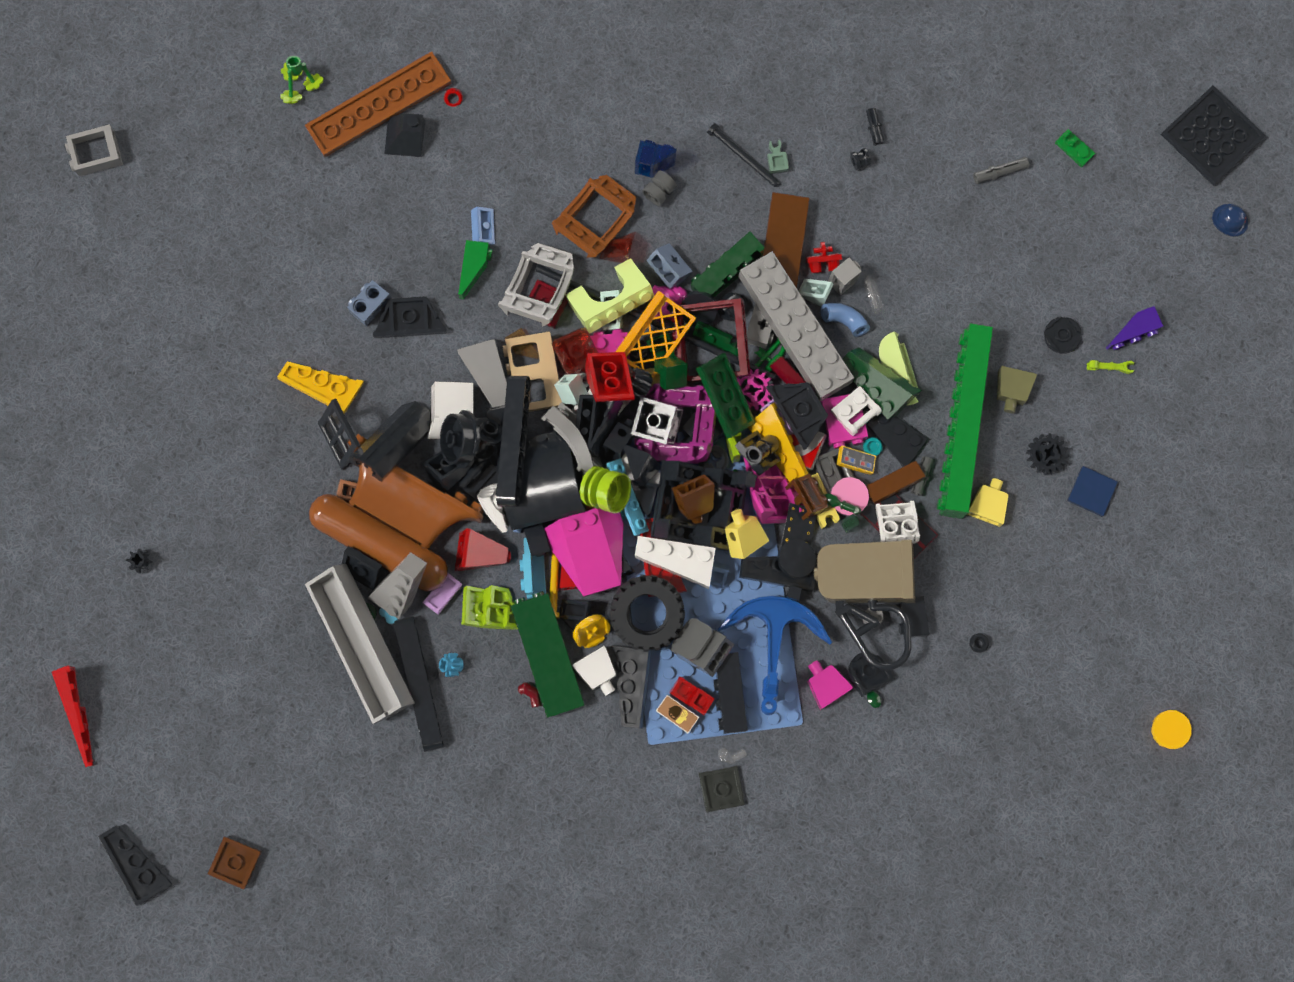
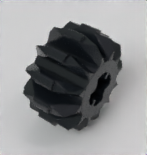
M636 368L630 373L635 397L634 401L640 402L641 397H646L647 393H649L653 379L652 374L648 371Z

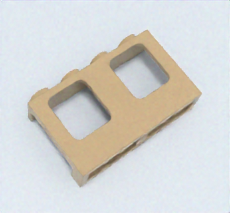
M550 332L505 339L506 345L503 346L504 357L509 359V363L506 364L507 374L511 376H529L530 380L542 379L544 382L546 399L529 403V412L548 409L553 406L557 408L562 401L554 386L559 381ZM536 343L540 359L539 363L515 367L511 348L517 345Z

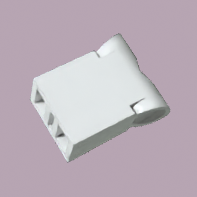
M434 382L431 387L432 423L428 439H440L441 427L447 415L459 414L461 410H469L473 413V383Z

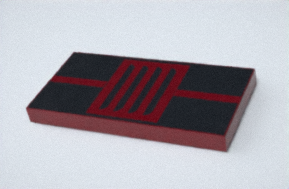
M894 494L876 504L887 505L904 502ZM869 496L868 504L860 514L880 533L876 515V504L873 503ZM918 515L920 539L913 544L914 559L938 536Z

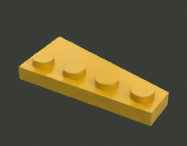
M288 361L277 376L278 380L327 406L331 400L337 399L344 414L364 383L362 380H353L346 376L329 374L327 371L314 370L311 367Z
M774 402L754 418L756 423L749 426L748 429L752 433L758 431L762 437L773 435L777 438L779 449L775 453L781 461L776 465L788 481L791 482L793 479L807 475L808 471L799 452L795 450L792 444L793 439L791 435H788L784 427L785 422L779 416Z

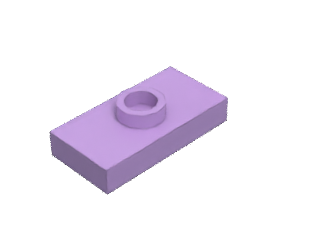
M448 573L445 582L439 588L431 591L423 601V604L439 615L463 584Z

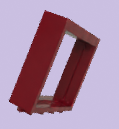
M739 298L680 305L689 313L734 307L740 371L733 372L736 378L751 376L744 300ZM683 315L676 316L678 327L684 326ZM673 316L671 317L672 323H675V318ZM673 330V340L675 341L678 338L677 330ZM684 335L678 343L677 349L674 350V355L687 363ZM687 364V383L702 382L699 375H688Z

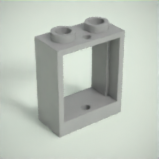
M110 124L66 136V151L71 155L72 159L69 161L70 167L79 177L123 165L115 131ZM105 136L110 156L80 164L75 144Z

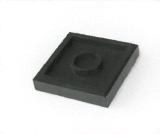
M737 766L698 773L706 813L745 805Z

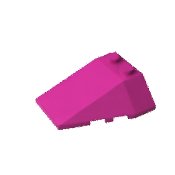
M744 458L746 471L753 472L752 474L757 475L755 487L749 488L753 508L761 524L786 523L789 503L795 504L794 498L798 496L796 489L786 490L785 487L790 482L777 465L759 476Z
M595 508L559 519L544 528L550 549L584 597L621 586L624 524L620 512L610 513Z

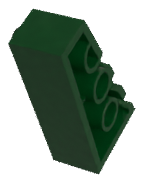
M749 231L734 246L723 253L717 261L708 265L702 274H697L691 280V289L702 293L706 292L715 297L739 278L741 269L763 256L765 247Z

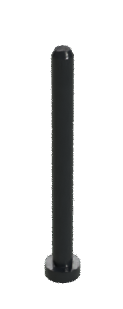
M716 123L709 128L707 133L710 136L714 135L772 186L777 187L779 185V181L723 134L718 129L719 126Z

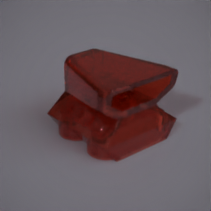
M579 328L551 343L554 353L558 356L566 374H586L587 354L598 353L586 328Z

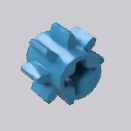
M458 653L444 654V657L440 659L439 668L441 672H445V677L459 676V672L463 670L464 663L462 658L457 657Z

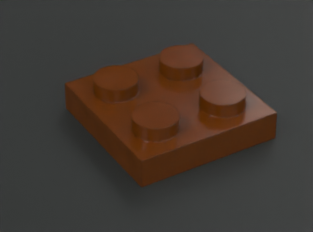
M224 836L208 871V875L245 890L262 851Z

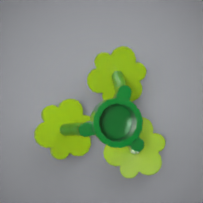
M298 56L288 57L283 65L284 68L281 69V74L288 81L289 90H285L280 95V98L283 99L284 103L288 104L297 103L302 99V95L298 94V91H293V80H298V76L302 75V70L307 75L306 81L303 83L307 91L318 89L320 84L324 82V79L318 73L315 75L310 74L306 63H301V59Z

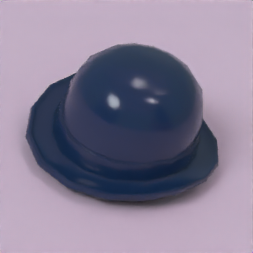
M1223 204L1213 212V223L1222 233L1229 236H1240L1247 230L1248 218L1244 210L1239 206Z

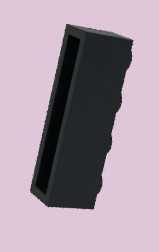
M733 652L726 656L716 671V679H713L714 691H718L719 699H715L716 710H720L721 718H718L719 730H723V734L748 731L738 652Z

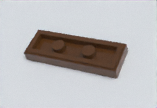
M914 461L867 485L866 488L871 500L876 504L925 479V475L917 461Z

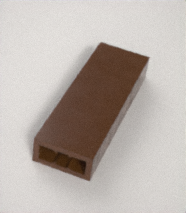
M773 192L763 256L773 251L797 288L809 198Z

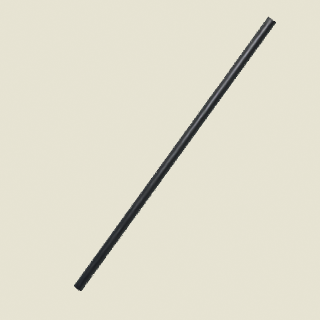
M539 264L535 270L560 282L562 277L561 274ZM570 281L569 287L576 289L582 286L590 297L601 301L599 292L576 281ZM606 297V301L612 300V298ZM633 309L627 314L639 319L642 312ZM656 319L651 322L650 325L663 330L660 320ZM664 323L665 329L674 328V327H672V326H670V325ZM672 330V331H666L667 333H670V334L673 335V330ZM688 333L685 334V341L717 356L726 353L728 360L739 366V357ZM750 363V369L753 373L756 369H759V374L766 372L765 378L771 377V381H774L776 374Z

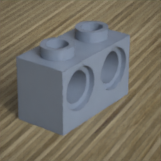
M372 280L361 288V293L357 297H353L349 301L347 309L355 318L367 326L385 307L388 299H391L388 292ZM378 292L379 295L377 298L372 299L370 298L371 293ZM360 306H366L364 312H357Z

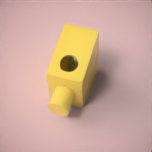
M992 478L989 487L982 485L971 502L967 515L998 527L1003 525L1008 501V494L1000 491L1003 481Z
M742 509L731 512L734 522L725 528L731 558L745 559L769 542V539L755 516L744 515Z

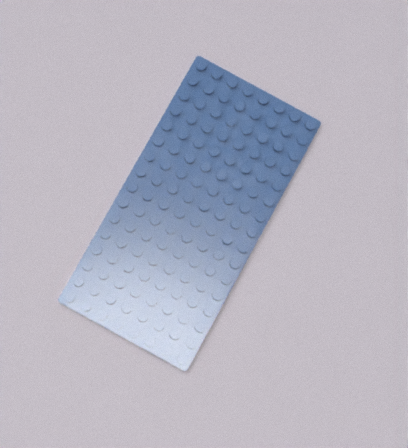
M748 428L741 431V440L752 434ZM677 432L679 443L685 438V436L682 434V432ZM725 435L713 442V445L722 447L728 454L729 463L726 470L733 471L737 469L743 472L746 471L743 456L740 455L739 462L732 463ZM633 438L630 447L637 449V447L635 446V438ZM711 453L710 460L705 463H712L714 468H716V462L720 459H715ZM747 487L743 514L755 516L758 519L753 508L750 488ZM655 498V501H654V504H653V508H652L650 517H648L647 519H650V518H653V517H654V508H655V504H656V498ZM628 519L622 520L624 524L623 554L635 571V573L627 576L628 582L633 577L645 575L644 562L635 558L637 539L640 534L634 536ZM761 524L769 542L748 557L778 556L774 524ZM715 549L714 555L715 562L730 565L725 588L710 584L709 589L681 577L687 592L680 593L685 609L684 625L689 619L695 618L709 625L717 632H719L717 629L726 618L743 603L765 596L785 598L783 586L739 578L741 559L731 558L730 551ZM639 596L630 605L632 623L639 630L653 631L659 628L665 620V606L656 596ZM752 616L720 631L719 633L726 636L734 644L729 653L738 652L747 732L801 725L803 719L789 623L784 627L776 670L779 680L778 697L774 699L777 703V709L772 715H765L761 711V704L764 700L762 697L763 679L767 676V626L765 622L758 617ZM674 640L667 647H661L657 651L652 650L644 711L648 743L655 745L731 735L723 734V730H719L718 718H721L720 710H716L715 699H719L718 691H714L713 679H716V673L711 677L676 656L671 651ZM679 676L714 698L705 715H702L669 693ZM666 695L699 717L688 734L656 712ZM767 704L766 708L772 709V705Z

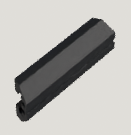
M416 401L401 405L349 457V462L357 467L364 463V467L372 468V476L382 482L429 433L432 423L430 410L422 407Z

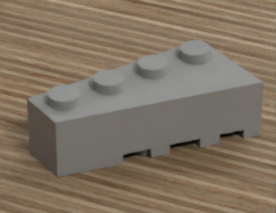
M410 552L375 588L367 599L384 609L389 615L400 619L413 603L427 563Z

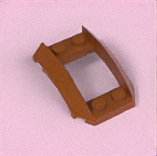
M608 175L599 176L598 179L590 178L575 199L561 212V215L552 221V226L556 235L559 233L563 234L588 253L586 258L597 257L634 214L636 196ZM595 191L623 211L601 238L574 219Z

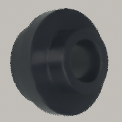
M977 633L970 638L969 646L974 652L982 653L987 650L989 640L984 634ZM976 640H981V647L976 646Z

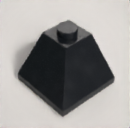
M403 113L388 120L384 154L412 157L422 156L425 128L423 114Z

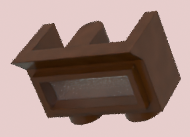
M810 473L793 479L785 487L786 490L796 489L798 496L794 498V503L796 505L803 503L808 511L801 517L803 520L822 513L828 507L827 498L820 493L818 482L815 478L811 477Z

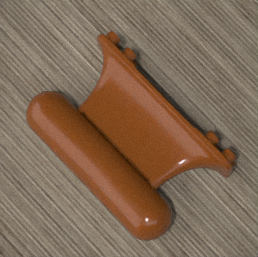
M359 434L356 435L361 446L367 439ZM363 463L359 467L358 482L349 503L336 495L324 494L311 504L309 520L317 530L346 547L350 546L360 550L367 557L377 560L382 565V568L392 572L410 552L425 561L427 565L418 589L426 592L439 588L445 582L448 574L445 560L429 550L435 539L444 530L457 522L469 520L482 523L484 520L482 515L484 510L477 502L473 501L469 507L466 505L468 503L467 497L463 494L456 492L454 497L447 493L444 494L398 466L381 482L372 476V468L364 467Z

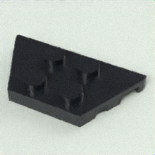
M427 296L391 298L386 303L385 310L379 319V324L373 332V337L447 334V331Z
M808 382L766 386L767 391L802 449L806 450L828 417L815 392Z

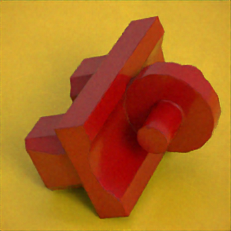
M820 242L819 248H813L814 254L820 253L819 256L805 257L806 263H809L811 273L821 272V262L827 261L828 271H833L839 266V260H842V254L839 253L826 255V252H833L832 246L826 247L825 242Z

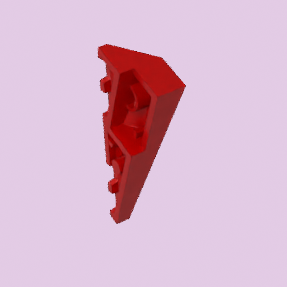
M65 666L52 671V675L85 767L94 766L86 707L80 706L75 667Z

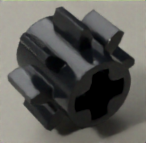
M138 548L136 553L130 551V559H126L131 564L129 569L134 570L136 568V572L139 574L141 569L148 571V563H153V561L147 558L150 553L145 552L142 554L143 551ZM140 558H142L143 561H142V562H139V564H137V563H136V560H139Z

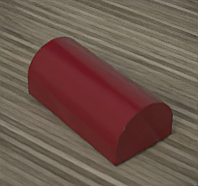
M777 357L770 364L769 367L785 384L805 383V380L783 357Z

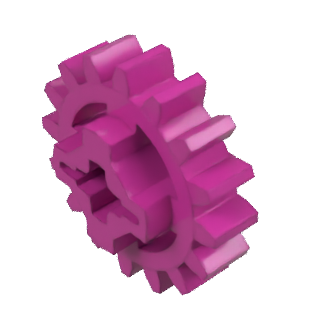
M750 369L751 376L736 379L739 382L740 388L747 379L746 387L741 388L743 395L751 399V401L746 399L750 410L753 406L758 410L759 405L764 407L766 405L765 401H771V398L768 397L770 394L766 386H773L774 384H769L772 378L766 379V372L759 374V369H756L753 373ZM756 378L762 380L764 384L759 383ZM752 385L754 388H761L758 391H756L755 394L753 391H746L749 388H751ZM766 391L763 399L760 400L761 392Z

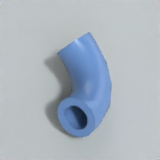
M827 303L821 306V317L825 322L842 323L849 328L855 337L864 335L870 329L868 322L861 313L850 306L841 303Z

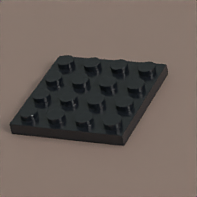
M1214 85L1160 134L1213 186L1266 136Z

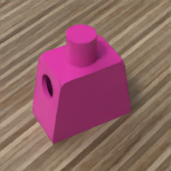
M818 660L808 666L814 676L807 682L820 710L853 689L851 684L832 665L823 669Z

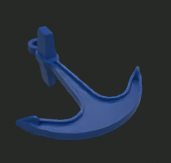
M765 596L749 600L737 607L717 630L720 632L752 616L758 617L765 622L767 626V676L763 679L762 697L764 700L761 704V711L765 715H772L777 709V703L774 700L778 697L779 686L776 670L784 627L793 621L801 622L829 645L832 644V641L819 619L808 608L788 598ZM766 705H772V709H767Z

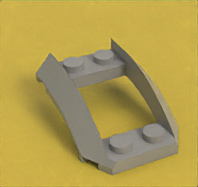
M537 243L531 246V250L521 253L522 257L516 273L505 292L502 301H499L498 306L507 316L511 312L539 321L543 327L550 323L566 294L574 272V264L571 253ZM533 262L563 271L559 285L549 304L520 295Z
M562 402L557 408L553 406L541 419L551 423L554 426L553 429L567 442L577 460L578 467L576 469L586 473L593 466L602 467L600 455L599 457H591L588 446L576 427L577 415Z

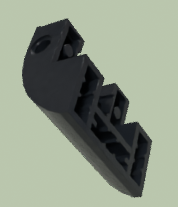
M556 431L526 438L520 505L518 507H504L512 531L586 512V505L583 504L580 498V486L583 478L576 469L578 467L577 460L567 442ZM501 446L498 447V457H497V469H498V471H499V460H500V449H501Z
M662 460L650 537L729 551L725 528L734 522L731 516L732 511L742 509L743 512L747 487L740 488L730 485L732 474L736 473L720 468H704L681 461ZM701 475H706L714 483L713 509L703 514V521L701 523H693L692 520L687 519L680 512L672 488Z

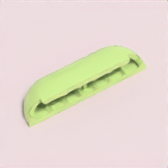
M896 332L886 335L879 346V357L882 365L892 369V372L899 377L905 378L912 386L918 387L905 344H900L898 333ZM916 397L908 405L918 403Z

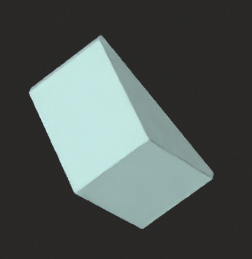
M804 279L798 292L802 298L822 306L831 292L833 283Z

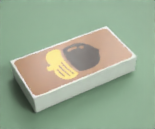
M666 695L656 712L687 734L699 718L668 695Z

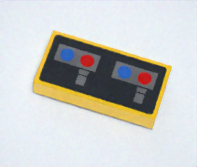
M840 446L837 465L872 475L874 473L876 456L846 446Z

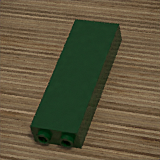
M541 591L532 594L533 598L525 600V597L514 600V604L510 606L546 717L549 718L584 706L585 704L549 594H544Z

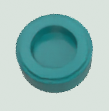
M868 438L863 444V452L878 456L882 451V443L877 438Z

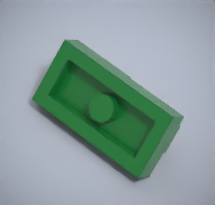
M1069 129L1055 142L1081 168L1095 155V152Z

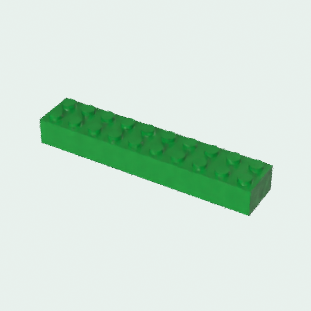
M970 323L959 337V345L962 346L961 351L957 353L956 363H959L958 370H955L954 381H957L956 388L952 390L951 399L954 400V404L950 407L949 418H952L951 425L947 427L946 435L949 436V442L945 444L944 454H947V459L942 464V473L945 474L944 479L940 481L939 491H942V496L937 502V510H940L939 515L962 519L969 513L993 329L990 326Z

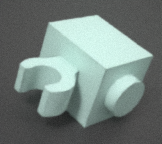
M585 373L566 374L554 385L562 403L577 405L579 404V396L588 394L586 387L589 386L588 382L583 381Z

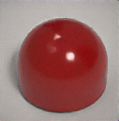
M450 88L445 92L444 101L447 105L456 107L462 103L463 95L459 89ZM451 93H455L459 97V100L454 104L448 100V96Z

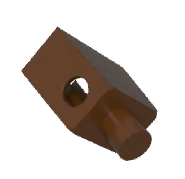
M701 475L672 488L680 512L687 519L692 520L693 523H701L703 521V514L712 511L714 483L706 475Z

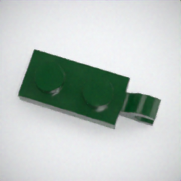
M701 321L697 322L692 336L738 356L737 341H731L733 336Z

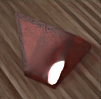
M636 231L612 240L602 250L600 259L623 263L630 259Z

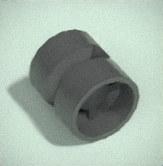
M658 171L652 178V182H649L644 187L642 193L656 206H661L667 199L666 195H670L677 187V184L667 173Z

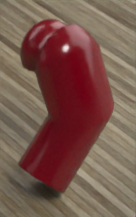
M527 682L518 686V692L521 695L525 694L530 697L532 708L541 706L540 695L536 687Z

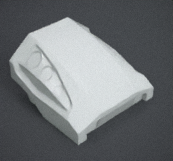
M492 484L481 489L477 498L492 522L502 533L507 532L510 524L504 507L498 506L496 503L497 484Z
M914 501L887 505L876 504L880 542L912 540L914 544L919 541L920 535Z

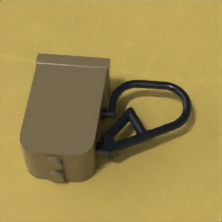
M912 540L831 544L824 546L818 553V567L814 568V578L818 582L820 593L827 601L836 604V615L841 619L869 664L882 670H891L902 666L908 660L911 653V623L909 617L904 610L896 605L876 603H915L914 548ZM850 603H870L871 611H892L901 617L904 624V652L897 661L882 663L872 657L860 636L877 627L880 623L876 617ZM851 612L868 623L856 630L847 613Z

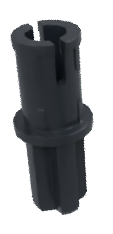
M869 108L866 110L869 122L868 130H870L873 145L883 144L885 140L881 129L882 124L879 123L876 108Z

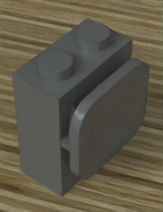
M692 618L685 623L678 637L673 641L671 651L683 661L713 677L734 644L726 636L713 630L709 625Z

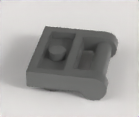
M839 448L818 456L814 465L827 494H830L832 487L842 479L833 459L838 457ZM842 467L846 478H856L853 476L851 469Z

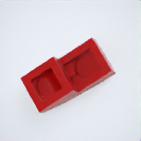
M680 676L669 692L702 715H705L714 701L712 696Z

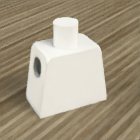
M605 646L572 665L592 690L600 687L605 696L615 691L610 680L616 677V673Z

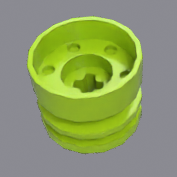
M593 466L585 473L580 486V498L583 504L610 513L622 511L631 495V481L628 475L618 471H610L599 466Z

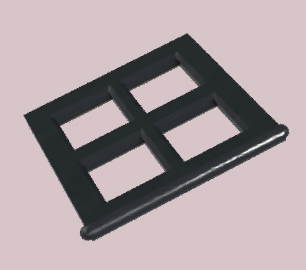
M333 399L318 421V425L341 470L344 471L349 463V457L360 447V444L337 399ZM334 412L342 424L340 428L332 416ZM328 422L335 434L333 439L326 427ZM344 431L351 442L350 447H348L342 435ZM337 441L339 442L344 452L343 457L341 456L337 446L335 445Z

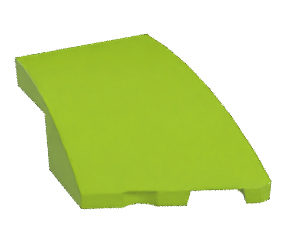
M493 585L485 589L465 586L463 590L461 625L489 629L518 630L510 606L514 603L512 602L509 588Z

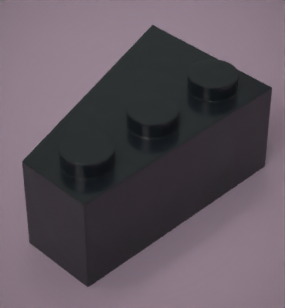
M593 395L579 396L576 427L583 436L591 457H599L603 444L623 405L621 400L596 402Z

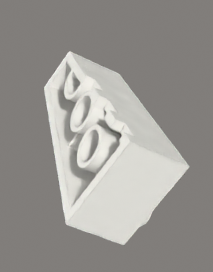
M638 536L635 558L709 589L716 548Z

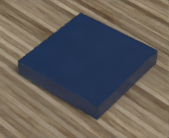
M1082 466L1067 501L1102 517L1118 482Z

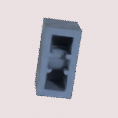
M670 243L657 248L646 260L669 289L683 283L693 272Z

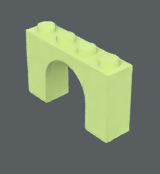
M631 258L614 267L619 280L624 285L622 292L616 298L606 302L594 301L582 286L566 294L570 307L589 334L654 298L655 295L650 283Z

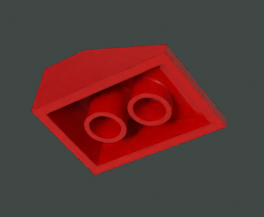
M588 353L585 371L587 382L595 401L634 400L626 353Z

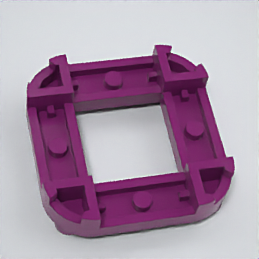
M660 383L653 384V387L650 388L649 393L646 395L647 398L679 407L696 408L693 439L690 443L675 442L674 445H665L638 436L637 439L635 438L637 449L649 453L658 462L665 460L697 464L706 461L713 447L716 413L705 388L697 385V387H680L665 390L660 386Z

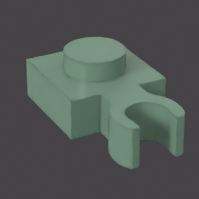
M780 140L777 142L778 147H773L772 142H769V150L772 152L767 155L770 174L788 172L789 170L786 151L780 152Z

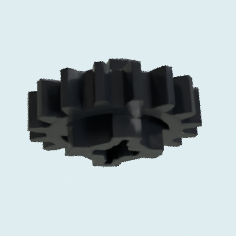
M1051 433L1046 438L1044 434H1041L1039 439L1035 437L1033 439L1034 443L1028 445L1031 449L1026 451V454L1030 455L1027 461H1032L1033 464L1030 467L1036 466L1037 473L1043 470L1044 475L1048 474L1049 471L1053 475L1056 473V470L1059 472L1062 470V466L1067 464L1064 459L1069 457L1068 454H1065L1068 447L1062 446L1065 441L1059 442V436L1053 439ZM1049 450V452H1050V453H1049V456H1050V457H1048V458L1045 460V458H1046V451ZM1047 463H1055L1053 466H1046Z

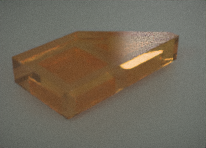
M520 328L505 337V339L526 336V334ZM531 343L512 347L516 355L539 359V355Z

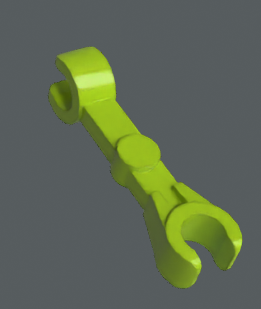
M1091 360L1087 363V370H1118L1126 374H1132L1134 370H1128L1127 365H1134V362L1127 361L1118 364L1113 362L1100 363L1099 361Z

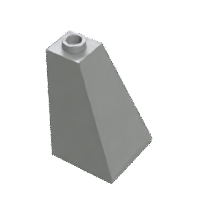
M492 339L457 349L458 354L491 406L505 405L507 382L495 340Z

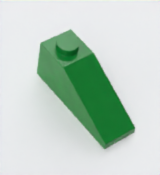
M466 240L458 292L459 298L464 300L486 269L488 260H492L493 250L490 249L489 243Z

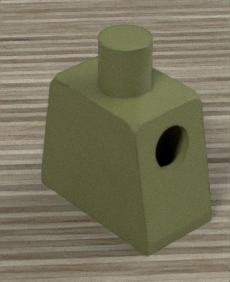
M1005 366L999 368L997 400L1005 401V412L1015 413L1017 404L1023 406L1026 403L1037 374Z

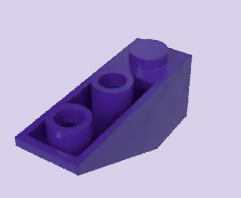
M1155 306L1137 312L1109 343L1106 349L1113 348L1115 351L1124 347V343L1130 342L1134 344L1141 341L1143 336L1147 335L1150 338L1159 334L1158 331L1163 327V324Z

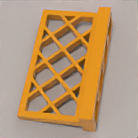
M658 291L615 352H625L627 358L631 351L639 350L641 361L632 362L627 359V363L635 369H644L643 363L655 362V359L669 357L696 317ZM665 302L673 306L674 314L662 315L661 308ZM686 315L690 318V321L686 326L678 327L676 316ZM674 316L676 327L665 329L663 318ZM661 319L663 330L651 331V322ZM677 330L678 338L673 342H667L665 332ZM663 332L665 343L654 345L652 334ZM650 334L652 345L640 347L639 339L641 336ZM665 345L666 355L656 358L654 347ZM652 348L654 359L643 360L641 349ZM654 371L652 373V379L657 375V372Z

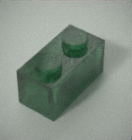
M852 514L842 520L840 524L847 534L857 528L860 521L857 516Z

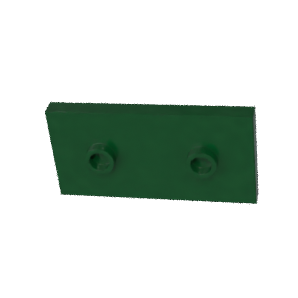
M722 353L696 368L727 439L732 438L756 423L726 353Z

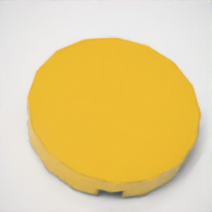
M603 615L589 616L576 626L573 632V639L579 647H594L605 639L606 633L609 634L611 625Z
M1167 710L1159 713L1154 718L1151 733L1154 740L1160 746L1167 749H1177L1183 747L1189 741L1191 725L1184 714L1175 710Z

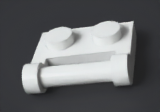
M859 386L831 409L830 412L854 436L858 433L857 430L875 415H880L882 409ZM866 406L871 409L854 424L849 422L851 418Z

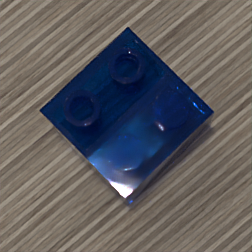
M640 140L635 160V174L653 178L658 171H666L675 165L677 149L668 144L659 145L651 140Z

